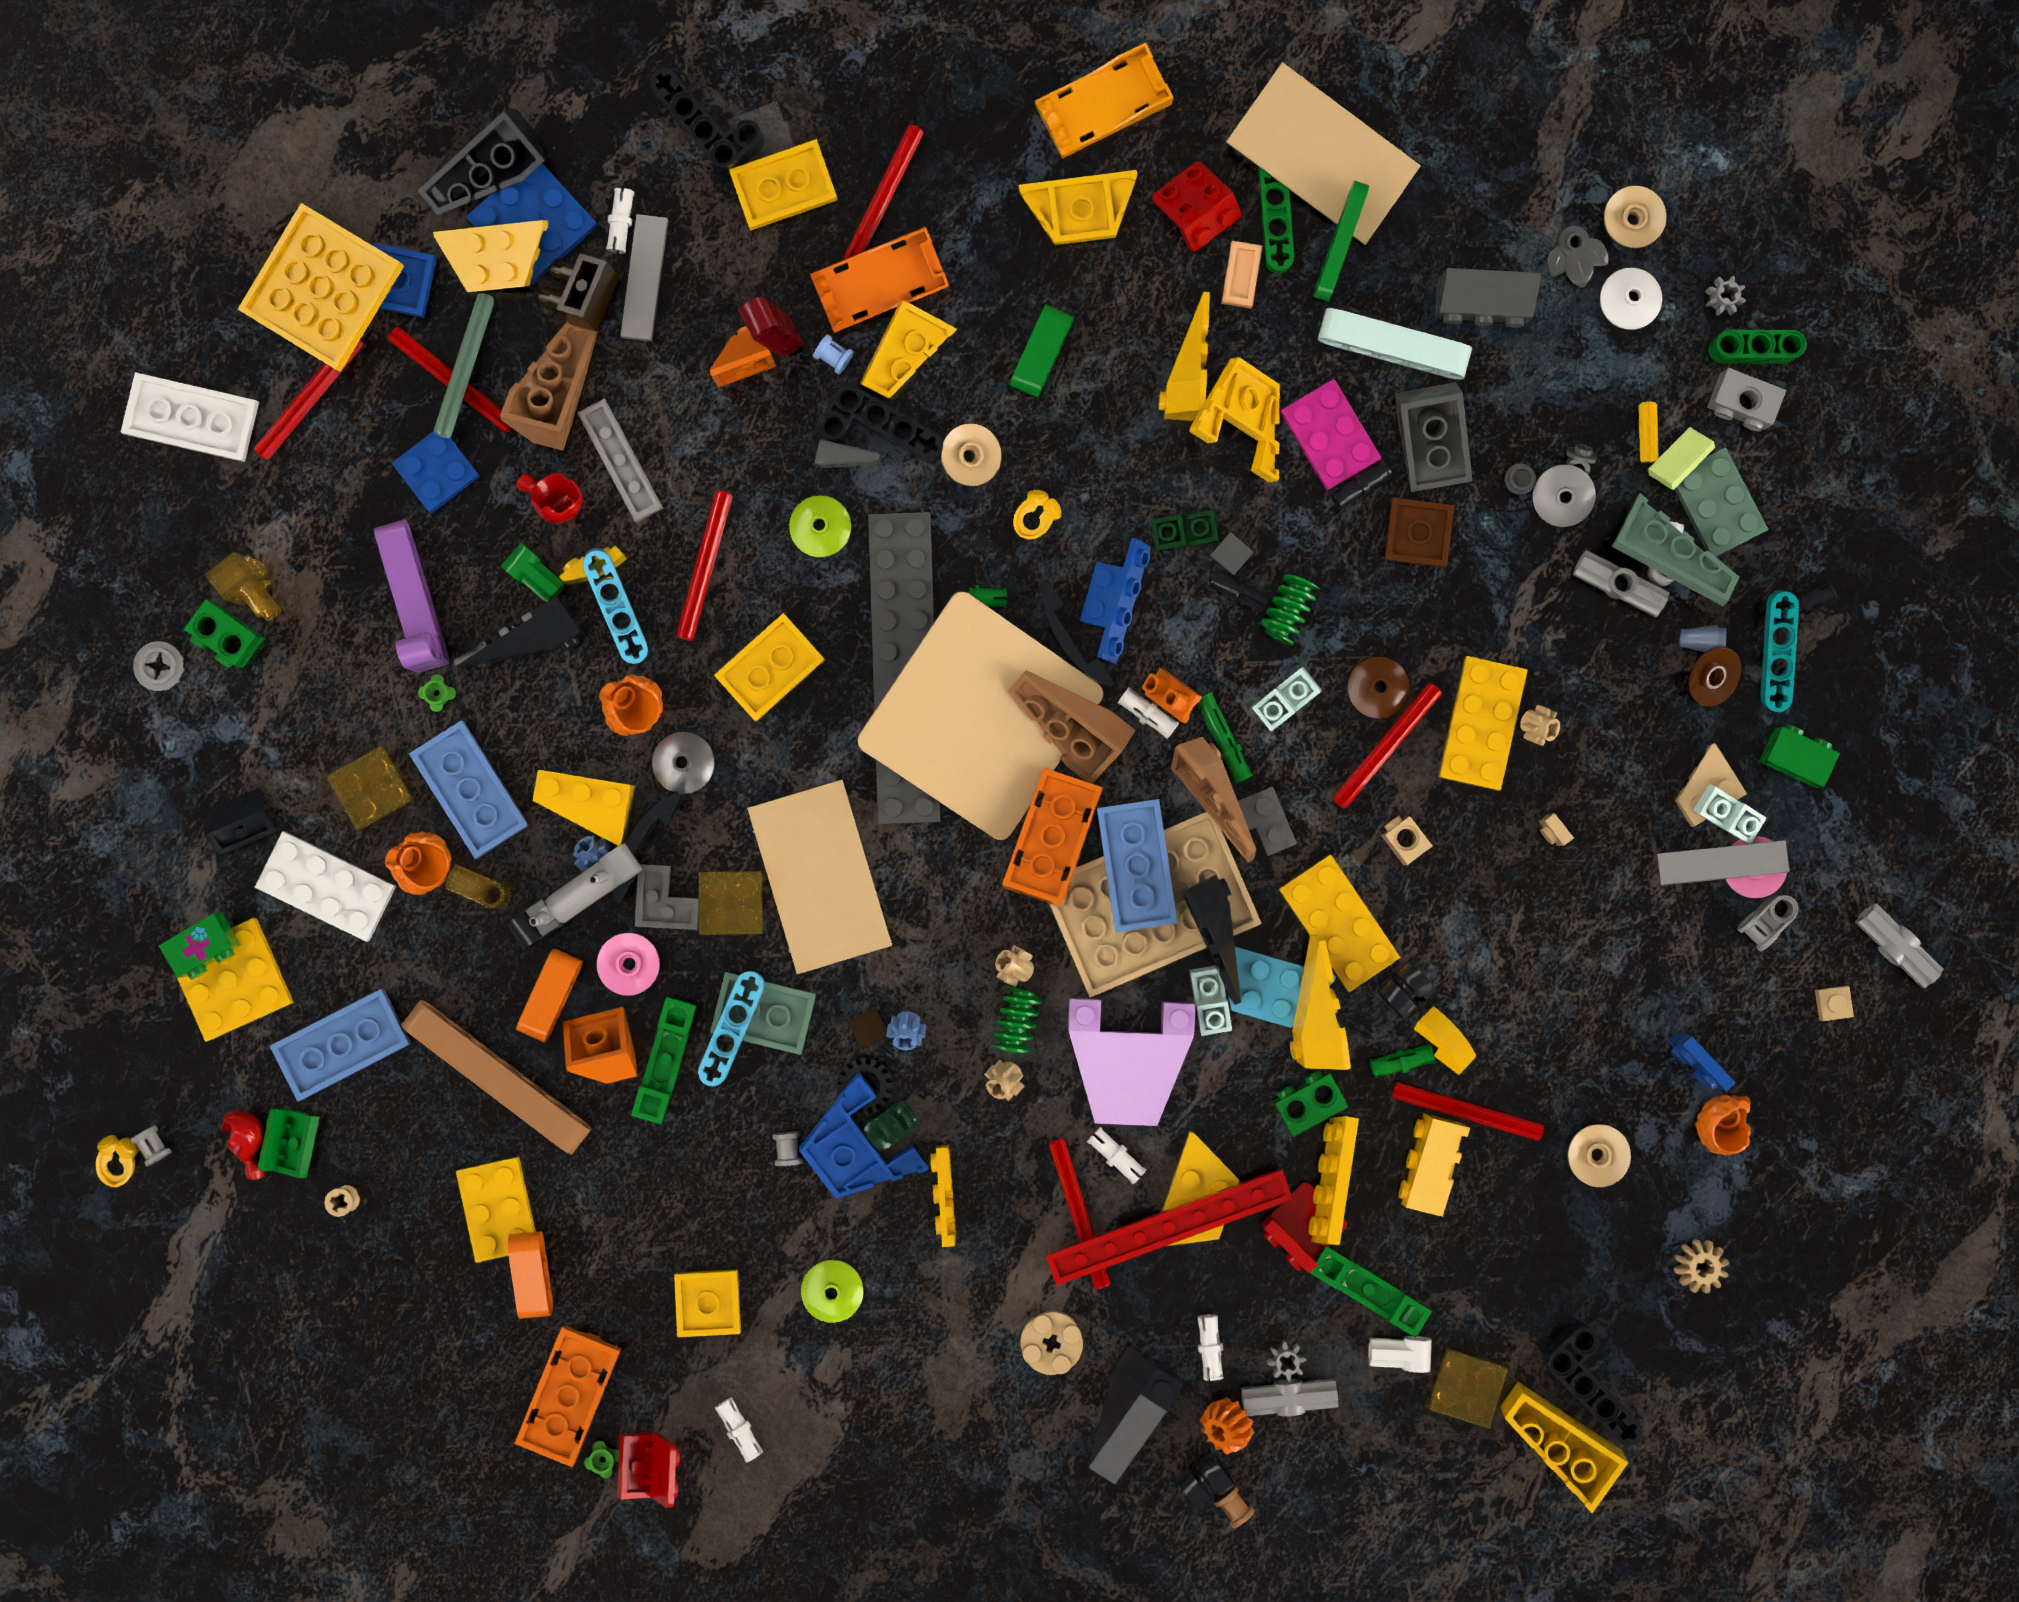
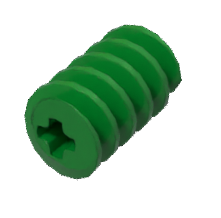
M1285 574L1283 580L1288 586L1280 585L1277 591L1282 597L1277 596L1272 599V603L1277 608H1268L1266 613L1271 619H1262L1260 623L1266 629L1264 631L1268 635L1281 642L1293 645L1294 642L1288 637V634H1299L1300 631L1293 624L1294 622H1305V619L1299 613L1300 611L1310 612L1311 609L1305 604V601H1316L1317 598L1310 591L1311 589H1321L1299 576Z
M1007 985L1006 988L1012 991L1013 995L1004 996L1003 1000L1009 1003L1010 1007L1000 1008V1012L1007 1016V1019L997 1020L996 1023L1004 1031L994 1032L993 1036L1001 1042L1000 1044H991V1046L1012 1053H1028L1030 1048L1023 1041L1033 1040V1035L1027 1032L1026 1029L1036 1028V1023L1029 1019V1017L1039 1016L1040 1012L1033 1005L1042 1004L1043 999L1034 992Z

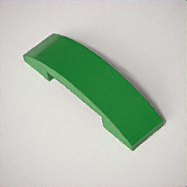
M669 996L666 997L657 1026L659 1028L631 1116L662 1124L685 1054L697 1005Z
M1326 1245L1316 1260L1318 1265L1310 1272V1274L1350 1296L1415 1338L1432 1312L1401 1290Z

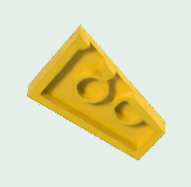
M901 300L860 384L886 398H890L915 373V370L928 357H931L937 348L957 329L914 305Z
M949 1144L937 1145L936 1153L930 1154L932 1172H937L938 1184L933 1185L934 1204L939 1203L940 1216H935L936 1235H941L942 1247L955 1246L956 1230Z

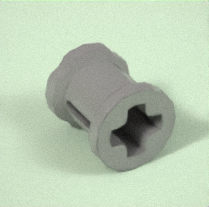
M156 1125L131 1139L132 1144H137L146 1161L144 1164L146 1167L172 1153L170 1148H165L156 1133L158 1131Z
M800 1131L772 1134L777 1146L775 1166H791L803 1163V1158L799 1157L798 1138L801 1137Z

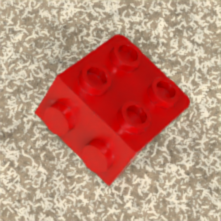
M1199 161L1193 163L1152 196L1154 204L1179 227L1186 246L1193 253L1209 243L1211 239L1242 216L1234 193Z
M1302 1182L1291 1193L1293 1200L1280 1204L1261 1224L1266 1230L1263 1236L1276 1249L1281 1245L1289 1253L1285 1258L1298 1271L1303 1267L1310 1273L1318 1265L1315 1259L1320 1255L1325 1245H1329L1311 1242L1312 1235H1309V1222L1316 1212L1317 1204H1314L1313 1201L1315 1189L1309 1183ZM1345 1219L1343 1220L1342 1232L1347 1227V1222Z
M657 1432L620 1434L617 1497L621 1500L651 1497L665 1508L673 1507L674 1498L678 1496V1482L675 1479V1470L680 1462L679 1449L675 1443Z

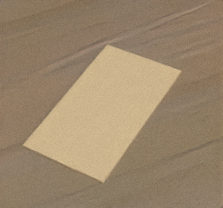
M1283 62L1226 141V143L1336 224H1338L1353 181L1356 180L1368 184V194L1353 237L1364 245L1369 241L1421 166Z
M843 780L747 808L797 974L892 946Z

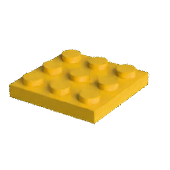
M252 918L231 928L241 944L233 950L234 956L219 964L215 960L206 966L208 970L206 973L193 980L189 977L177 978L205 1042L294 1003L257 918Z

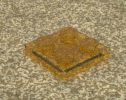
M379 746L326 776L356 831L366 828L413 801L384 746Z
M762 871L699 872V935L763 934Z
M1446 1348L1428 1405L1429 1410L1490 1429L1508 1368Z

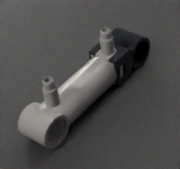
M626 843L604 855L597 863L550 896L541 899L507 925L523 950H527L571 921V918L617 886L636 876L643 869Z

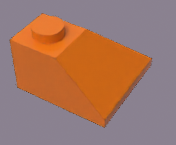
M746 326L737 330L738 334L730 338L710 369L711 376L718 388L776 367L771 351L753 340Z
M623 1007L563 1021L565 1063L568 1072L606 1084L637 1076L635 1051Z

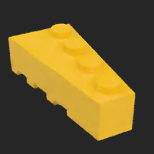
M1517 1382L1500 1406L1504 1418L1543 1458L1544 1462L1565 1482V1485L1578 1496L1587 1509L1593 1513L1628 1464L1623 1451L1520 1382Z

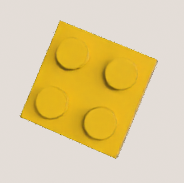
M738 1269L679 1272L674 1274L677 1337L741 1333Z

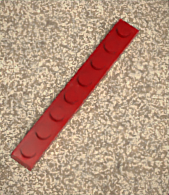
M1280 1168L1047 1253L1046 1258L1057 1286L1293 1200L1283 1170Z

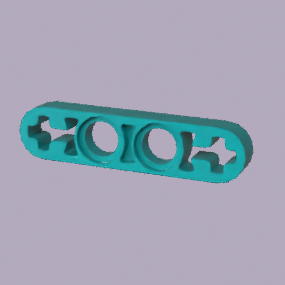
M1784 590L1773 592L1768 597L1766 603L1761 702L1766 708L1774 712H1783L1790 707L1794 690L1799 602L1794 594ZM1782 597L1790 602L1789 607L1783 609V618L1789 619V623L1782 621L1774 622L1775 617L1781 619V609L1776 608V602H1781ZM1785 627L1789 634L1788 639L1783 644H1776L1773 640V633L1776 629ZM1783 658L1787 665L1786 670L1780 675H1774L1771 671V664L1774 660ZM1771 679L1780 682L1785 681V685L1778 683V692L1783 694L1784 697L1777 701V705L1770 700V695H1775L1777 685L1770 683Z

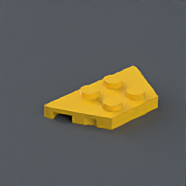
M1137 170L1019 185V193L1054 245L1116 238L1137 179Z
M548 220L433 233L434 238L467 292L526 287L530 285L533 276V265L538 260L541 250L538 246L543 231H547Z
M1189 1131L1162 1211L1234 1186L1240 1181L1194 1132ZM1224 1225L1167 1246L1218 1240Z

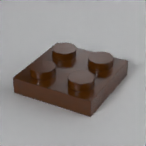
M1392 498L1384 561L1446 568L1455 505Z

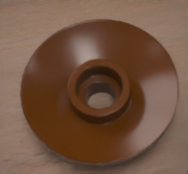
M1715 647L1704 653L1697 660L1689 678V691L1697 703L1707 707L1715 706L1725 701L1734 692L1741 676V662L1736 652L1727 647Z
M1372 657L1362 661L1353 669L1348 680L1347 689L1349 699L1356 710L1367 717L1381 719L1390 717L1402 709L1409 696L1410 684L1406 672L1397 662L1386 657ZM1377 681H1382L1385 684L1386 689L1383 693L1375 690V683Z

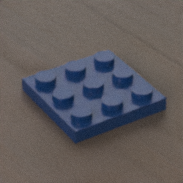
M543 164L526 180L490 194L466 216L474 227L548 220L547 231H543L538 246L541 250L538 260L533 265V276L529 287L551 269V266H554L553 262L555 259H562L598 226L597 222Z

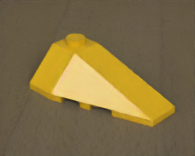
M1203 292L1167 382L1165 392L1160 391L1159 410H1164V419L1194 421L1206 401L1207 370H1204V367H1206L1208 354L1206 336L1208 335L1210 292Z
M1317 934L1310 935L1292 1029L1293 1041L1290 1042V1051L1292 1058L1304 1068L1347 1070L1351 1069L1345 1027L1340 1028L1335 1013L1341 1009L1339 999H1336L1333 989L1329 987V983H1333L1334 979L1326 940Z

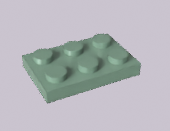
M1726 447L1704 458L1674 489L1705 550L1711 552L1715 557L1769 530Z
M725 972L710 1033L714 1034L735 982L740 976L738 974ZM756 979L743 980L742 985L746 987L744 995L741 997L737 993L735 999L743 1000L752 1006L753 1000H748L747 998L752 990L757 991L759 988L755 984ZM764 981V992L742 1041L802 1055L817 994ZM734 1005L730 1009L729 1016L733 1022L742 1023L746 1019L747 1012L741 1005ZM722 1034V1035H721V1036H725V1037L732 1038V1036H730L729 1034Z

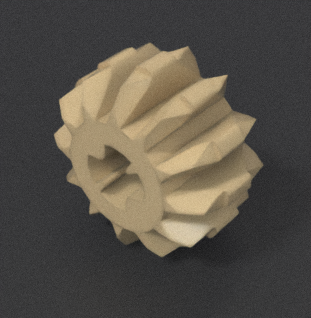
M1694 1239L1692 1249L1685 1244L1682 1245L1681 1248L1686 1253L1684 1257L1675 1255V1260L1682 1263V1265L1674 1268L1676 1274L1682 1275L1679 1282L1684 1286L1689 1284V1289L1695 1293L1700 1288L1704 1293H1709L1711 1289L1710 1283L1716 1288H1720L1721 1283L1717 1278L1719 1276L1723 1278L1728 1277V1273L1721 1270V1267L1729 1264L1727 1259L1720 1258L1724 1252L1723 1249L1720 1247L1713 1248V1242L1706 1240L1702 1245L1699 1240ZM1697 1263H1705V1270L1696 1269Z

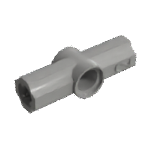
M1587 550L1584 551L1578 560L1572 574L1605 591L1609 597L1621 599L1654 617L1659 615L1669 596V592L1638 577L1632 570L1620 568ZM1617 576H1621L1626 580L1627 589L1625 592L1619 591L1616 588L1614 581Z
M1873 903L1859 914L1855 923L1879 945L1877 947L1879 952L1892 964L1900 966L1921 988H1926L1941 976V972L1944 969L1920 946V940L1906 927L1898 925L1878 904Z
M1287 1379L1274 1382V1385L1241 1388L1243 1410H1247V1416L1275 1413L1278 1416H1296L1305 1413L1306 1410L1338 1407L1335 1379L1302 1382L1300 1379H1291L1288 1382Z

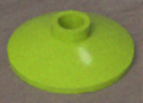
M813 496L802 501L794 509L789 523L790 535L795 545L805 554L819 558L828 557L836 554L846 545L851 533V520L845 507L837 500L828 496ZM823 520L825 522L824 529L820 531L814 529L815 521Z
M839 1260L822 1261L814 1265L805 1275L801 1286L802 1301L807 1311L816 1319L828 1323L841 1322L851 1317L859 1308L863 1299V1283L857 1271L849 1264ZM828 1288L836 1289L837 1296L835 1298L827 1297L826 1290Z

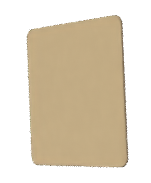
M957 592L951 597L860 732L858 745L865 753L993 838L1004 840L1012 834L1030 807L1043 768L1054 771L1062 756V753L1055 744H1049L1043 737L1045 732L1038 722L1030 720L1009 693L1010 688L1027 670L1096 704H1099L1102 700L1103 690L1098 683L966 592Z

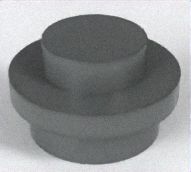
M1515 464L1505 474V486L1513 494L1524 495L1535 486V472L1526 464Z

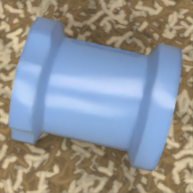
M827 334L819 343L813 357L815 359H822L834 367L835 373L839 375L849 364L854 351L844 349L832 341V337Z

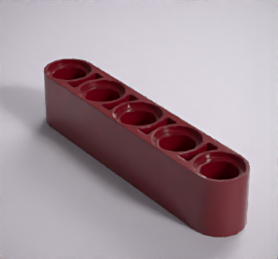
M765 297L752 299L738 309L753 340L778 356L782 357L791 354L804 345L791 317Z

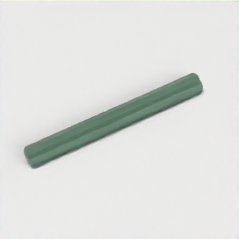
M484 293L477 295L435 424L434 432L439 437L450 438L494 305V299L490 295Z

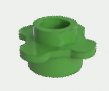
M436 674L431 677V681L419 688L418 695L430 704L432 711L439 712L448 700L455 698L456 691L454 688L448 687L444 682L443 676ZM436 690H439L440 692L438 696H435L434 694Z
M596 1441L593 1444V1451L585 1459L584 1465L588 1470L600 1474L603 1478H608L613 1474L612 1468L614 1464L619 1461V1450H612L605 1445V1442ZM600 1457H605L606 1461L601 1462Z

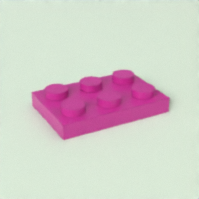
M1335 379L1280 411L1327 491L1382 459Z

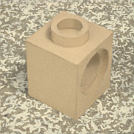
M1398 815L1384 826L1387 831L1381 836L1403 865L1410 864L1432 847V844L1410 816L1401 819ZM1403 829L1408 830L1412 835V842L1407 847L1401 846L1397 841V835Z

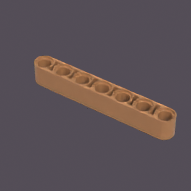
M420 1000L401 1024L402 1028L563 1151L573 1155L591 1131V1127L585 1121L429 1003Z

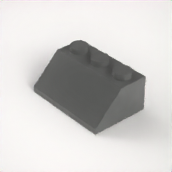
M1447 268L1437 281L1435 319H1443V323L1461 324L1462 320H1471L1478 326L1493 325V322H1505L1506 327H1523L1524 323H1528L1534 316L1541 273Z

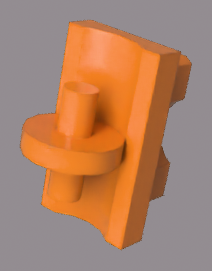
M1159 668L1157 674H1149L1142 686L1147 697L1184 723H1187L1192 708L1202 698L1201 695L1162 668Z

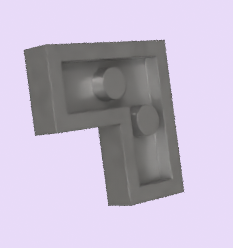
M1273 787L1238 801L1248 829L1256 828L1267 856L1297 844Z
M640 864L643 870L638 873L635 927L698 930L700 899L669 897L671 866Z

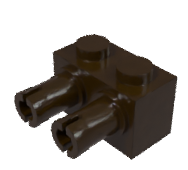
M581 253L575 264L555 259L553 264L559 267L551 266L550 275L554 279L567 281L564 292L546 286L543 287L541 292L547 294V296L539 295L538 301L540 306L556 309L572 325L597 332L620 275L607 261Z

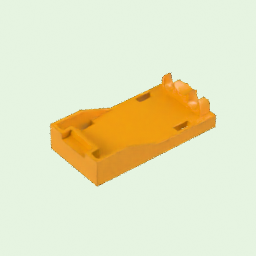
M1146 42L1117 56L1090 74L1035 100V106L1062 159L1172 105L1173 95L1168 85L1165 84ZM1126 63L1127 66L1114 71V68ZM1071 90L1072 93L1059 99V95ZM1093 132L1094 137L1081 142V137H1086L1087 134Z

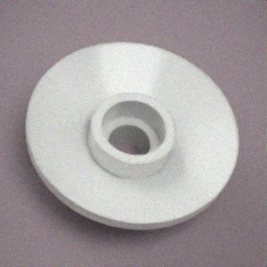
M1624 268L1613 273L1605 281L1600 293V305L1605 317L1612 324L1622 329L1635 330L1648 325L1656 318L1662 305V292L1656 279L1648 272L1638 268ZM1629 292H1636L1639 296L1638 301H1632L1629 298Z

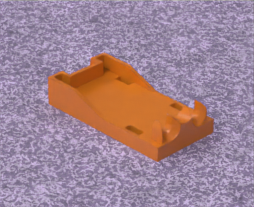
M926 227L914 230L810 274L834 333L896 308L901 300L909 303L949 286ZM905 240L906 245L892 250V244ZM845 263L848 264V269L835 274L833 268ZM924 286L925 291L913 296L910 295L909 291ZM867 310L868 315L856 320L853 319L852 315Z
M1043 768L1004 877L1003 888L1063 908L1103 787ZM1039 792L1045 794L1040 808L1035 806ZM1086 808L1090 809L1091 813L1088 821L1083 823L1082 820ZM1019 851L1024 852L1020 865L1016 866ZM1065 868H1071L1067 881H1061Z
M563 1325L514 1444L573 1467L578 1460L622 1348L601 1340L600 1336L590 1332H580L572 1327ZM560 1350L562 1354L558 1364L552 1362L556 1351ZM603 1368L608 1372L604 1383L599 1382ZM537 1408L539 1409V1411L535 1417V1421L532 1422L530 1421V1418L532 1416L533 1411ZM581 1426L584 1432L580 1441H578L575 1437Z

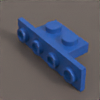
M1136 538L1131 539L1123 567L1100 562L1096 563L1079 620L1084 624L1105 628L1097 657L1115 665L1123 651V640L1127 627L1132 621V610L1135 599L1141 590L1143 572L1150 560L1151 546Z

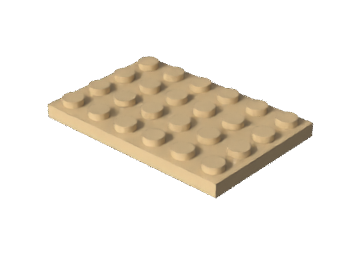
M1207 812L1164 830L1177 916L1176 924L1115 933L1104 856L1076 867L1063 908L1050 904L1089 997H1093L1207 948L1180 890L1212 875H1217L1219 880L1224 878L1232 895L1227 898L1230 903L1233 936L1262 924L1225 837L1219 826ZM1070 870L1063 874L1061 881H1067Z

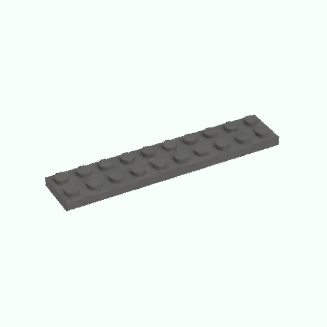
M930 512L868 514L875 710L934 624ZM876 760L878 824L941 822L940 802Z

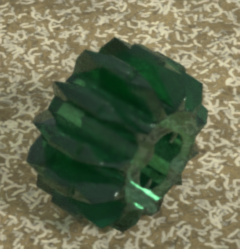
M897 1100L876 1113L874 1117L865 1123L863 1129L872 1145L878 1150H885L912 1132L917 1126L918 1121L910 1106H907L903 1100Z

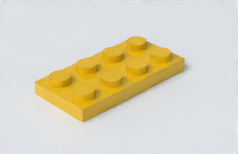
M1470 656L1465 657L1439 778L1501 791L1527 669Z
M1328 855L1278 889L1309 935L1317 934L1326 940L1331 967L1347 992L1350 993L1401 958L1332 855Z
M1348 1116L1330 1118L1329 1123H1326L1324 1127L1323 1141H1326L1325 1154H1321L1318 1163L1321 1180L1320 1185L1315 1187L1313 1196L1314 1204H1317L1315 1216H1312L1309 1222V1235H1312L1311 1242L1340 1245L1359 1118Z

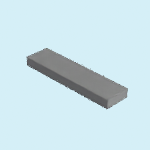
M636 214L621 338L653 342L668 228L667 218Z
M604 398L577 412L634 521L637 523L664 509L606 399Z
M1786 840L1657 854L1661 886L1790 872Z

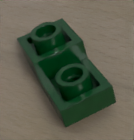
M1214 510L1151 520L1156 551L1220 542L1216 511Z

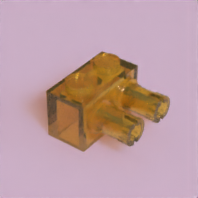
M234 551L205 574L206 578L224 600L241 606L246 603L258 618L264 617L269 621L282 611L266 591L267 586L271 583L265 576L268 570L257 558L253 560L248 554L244 556Z

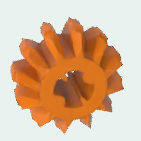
M1228 1397L1212 1402L1207 1406L1203 1416L1200 1418L1201 1423L1204 1425L1201 1431L1207 1434V1442L1211 1441L1216 1451L1222 1449L1226 1454L1242 1450L1247 1445V1442L1250 1441L1255 1433L1251 1427L1254 1421L1247 1417V1410H1242L1238 1401L1232 1403Z

